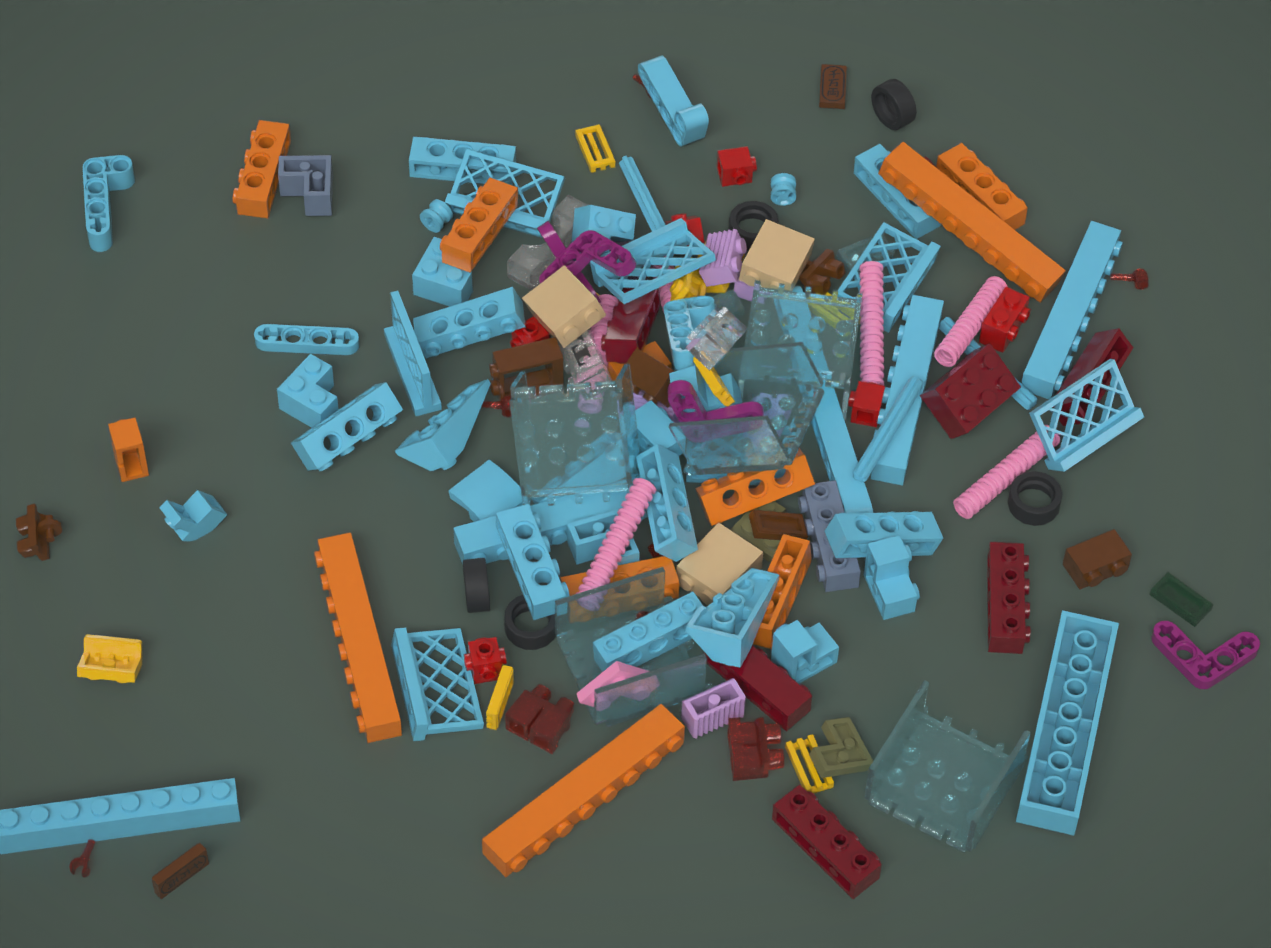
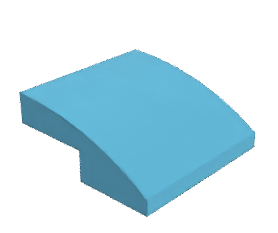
M490 460L486 461L448 490L450 499L469 511L470 519L474 522L496 516L498 512L522 506L529 501L528 495L522 488Z

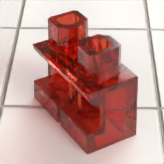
M538 684L531 692L525 689L505 714L506 730L526 741L530 739V743L553 755L558 747V741L564 732L570 729V718L574 711V702L561 697L557 704L554 705L548 702L551 698V691L547 687Z
M763 717L757 718L754 722H740V718H728L727 737L733 781L768 778L769 770L784 768L783 749L768 750L767 748L768 744H781L780 724H764Z

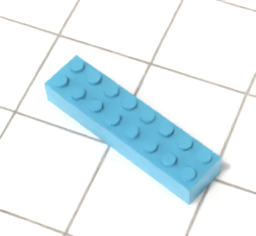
M1062 610L1016 822L1074 836L1119 623Z

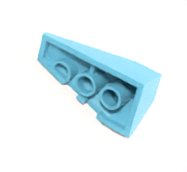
M487 379L467 387L447 404L448 409L432 416L428 420L429 426L421 432L416 430L408 436L395 450L396 454L429 471L439 468L446 470L452 467L457 462L456 457L465 448L491 385L490 381Z
M751 568L731 583V589L724 594L718 593L713 597L711 604L707 607L702 605L695 611L686 626V632L712 661L739 668L742 666L752 647L779 580V574Z

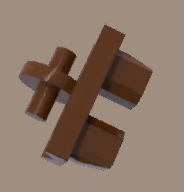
M826 249L816 260L812 262L808 260L799 276V280L804 285V297L810 299L815 293L825 295L831 287L830 278L833 277L840 280L845 275L844 263L835 260L833 250Z
M35 503L28 505L27 514L16 518L18 532L22 536L28 534L27 538L17 541V550L24 558L37 555L41 561L50 559L49 542H53L55 540L54 537L62 533V524L58 520H54L52 515L39 513Z

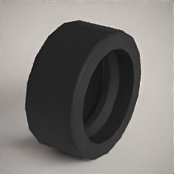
M889 79L872 90L871 101L873 109L879 120L887 128L898 130L915 120L917 110L914 98L901 81Z
M745 201L738 204L731 211L728 230L736 229L740 237L744 238L747 250H750L758 233H750L741 229L738 226L741 221L754 218L765 222L767 219L779 224L776 211L764 202Z
M1038 471L1025 472L1017 476L1011 484L1008 498L1009 510L1017 520L1024 524L1033 526L1045 525L1053 521L1059 513L1063 495L1061 486L1055 478L1046 473ZM1028 489L1041 490L1051 498V504L1040 508L1030 507L1020 500L1019 493Z
M486 559L463 560L467 612L490 611Z
M523 595L516 597L508 604L504 615V628L508 640L515 646L525 650H537L546 647L554 640L558 633V613L546 616L548 618V625L542 630L525 632L517 628L514 621L521 613L530 610Z

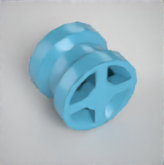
M787 173L773 176L771 179L772 202L780 206L794 203L796 200L795 177Z
M438 199L433 200L429 205V209L423 210L420 214V220L423 225L435 233L440 232L444 227L443 224L448 223L453 218L450 207Z

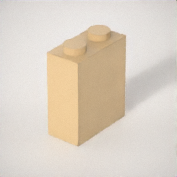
M766 219L742 263L739 281L788 300L811 256L815 238Z
M565 265L522 297L532 315L553 337H556L557 342L563 348L606 316L598 300Z
M718 522L697 544L698 550L686 556L677 565L676 573L682 589L694 592L706 605H709L713 602L715 595L727 592L731 589V583L751 568L760 570L762 568L763 551Z

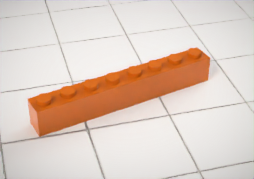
M902 142L884 159L878 174L887 183L893 185L907 199L922 208L927 215L932 216L942 224L947 231L952 232L962 240L968 248L973 249L982 256L988 264L1001 271L1008 280L1021 287L1028 296L1041 303L1060 283L1066 271L905 142Z
M351 532L318 539L319 551H314L317 568H323L324 574H320L323 591H329L330 597H326L329 614H335L336 620H332V627L335 637L341 638L342 643L338 644L341 661H347L348 667L344 668L347 685L353 684L354 691L350 692L353 709L359 708L360 715L356 716L359 733L365 732L367 743L402 736L401 720Z
M662 704L658 705L482 839L483 855L505 877L513 872H519L533 856L543 854L554 840L569 834L573 826L580 820L590 818L597 807L604 802L609 803L612 801L618 791L626 785H633L648 768H655L669 752H676L684 743L685 726Z

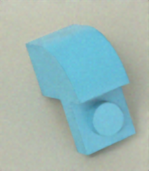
M199 490L183 506L166 500L159 507L166 516L164 518L165 522L174 529L182 541L199 539L215 529L227 516V513L212 495Z

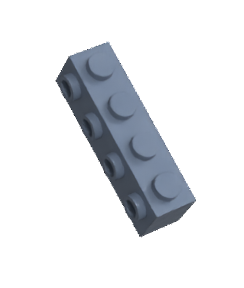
M836 480L815 483V485L803 489L802 496L798 497L800 513H805L806 516L804 522L808 536L811 535L812 559L817 558L816 575L818 582L823 581L825 592L858 588L860 568L857 558H835L825 534V529L834 515L844 512Z

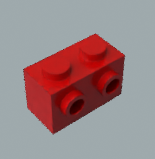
M1005 287L982 322L979 343L984 345L990 343L995 350L1003 353L1010 341L1013 342L1016 339L1021 324H1025L1031 312V309L1028 308L1030 297Z

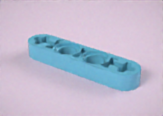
M263 324L258 326L254 332L255 345L262 351L351 355L359 349L358 333L351 328ZM291 335H296L301 338L298 342L291 343L286 340ZM322 336L327 338V341L323 344L313 342L316 337ZM332 338H336L335 344L332 343ZM345 340H350L349 344H344Z

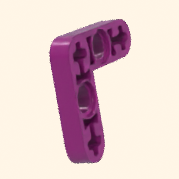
M547 221L537 227L555 258H557L566 247L550 222ZM572 259L567 262L566 266L573 264L574 260ZM580 271L575 277L601 303L598 295Z
M588 230L580 234L542 272L539 282L541 284L564 265L576 276L590 261L595 262L617 276H626L633 272L636 267V261L632 254L624 247L596 231ZM611 250L608 255L600 257L603 252ZM576 259L573 264L566 266L567 262Z
M676 380L668 386V401L686 435L692 440H706L761 426L764 422V409L758 402H745L706 412L690 382ZM685 409H695L696 411H694V412H684L683 410H685ZM724 419L731 420V422L721 423L718 421Z
M1170 621L1158 622L1154 626L1151 636L1152 642L1192 685L1199 689L1211 688L1257 656L1260 647V640L1256 635L1250 632H1241L1205 655ZM1160 633H1162V634H1164V635H1166V634L1169 633V634H1170V638H1169L1168 636H1163V637H1161V636H1160ZM1241 644H1243L1244 646H1247L1248 644L1251 645V649L1245 647L1242 650H1240ZM1186 650L1192 655V658L1188 660L1178 657L1177 652ZM1219 656H1228L1233 663L1222 665L1217 658ZM1211 667L1213 668V669L1210 671L1208 677L1205 676V675H1203V676L1200 677V676L1198 675L1199 672H1200L1201 674H1205L1206 672H1208V671L1210 670Z

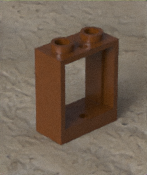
M556 337L493 352V363L489 364L490 374L493 379L490 380L492 395L498 396L501 406L564 391L563 355ZM545 365V369L504 378V374Z

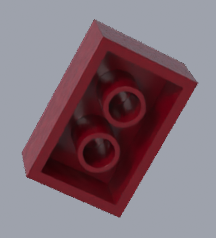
M989 343L973 350L925 390L920 397L950 439L967 434L1019 390L1021 386Z

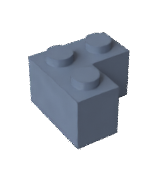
M331 155L279 156L278 179L280 196H304L306 216H332L333 169Z

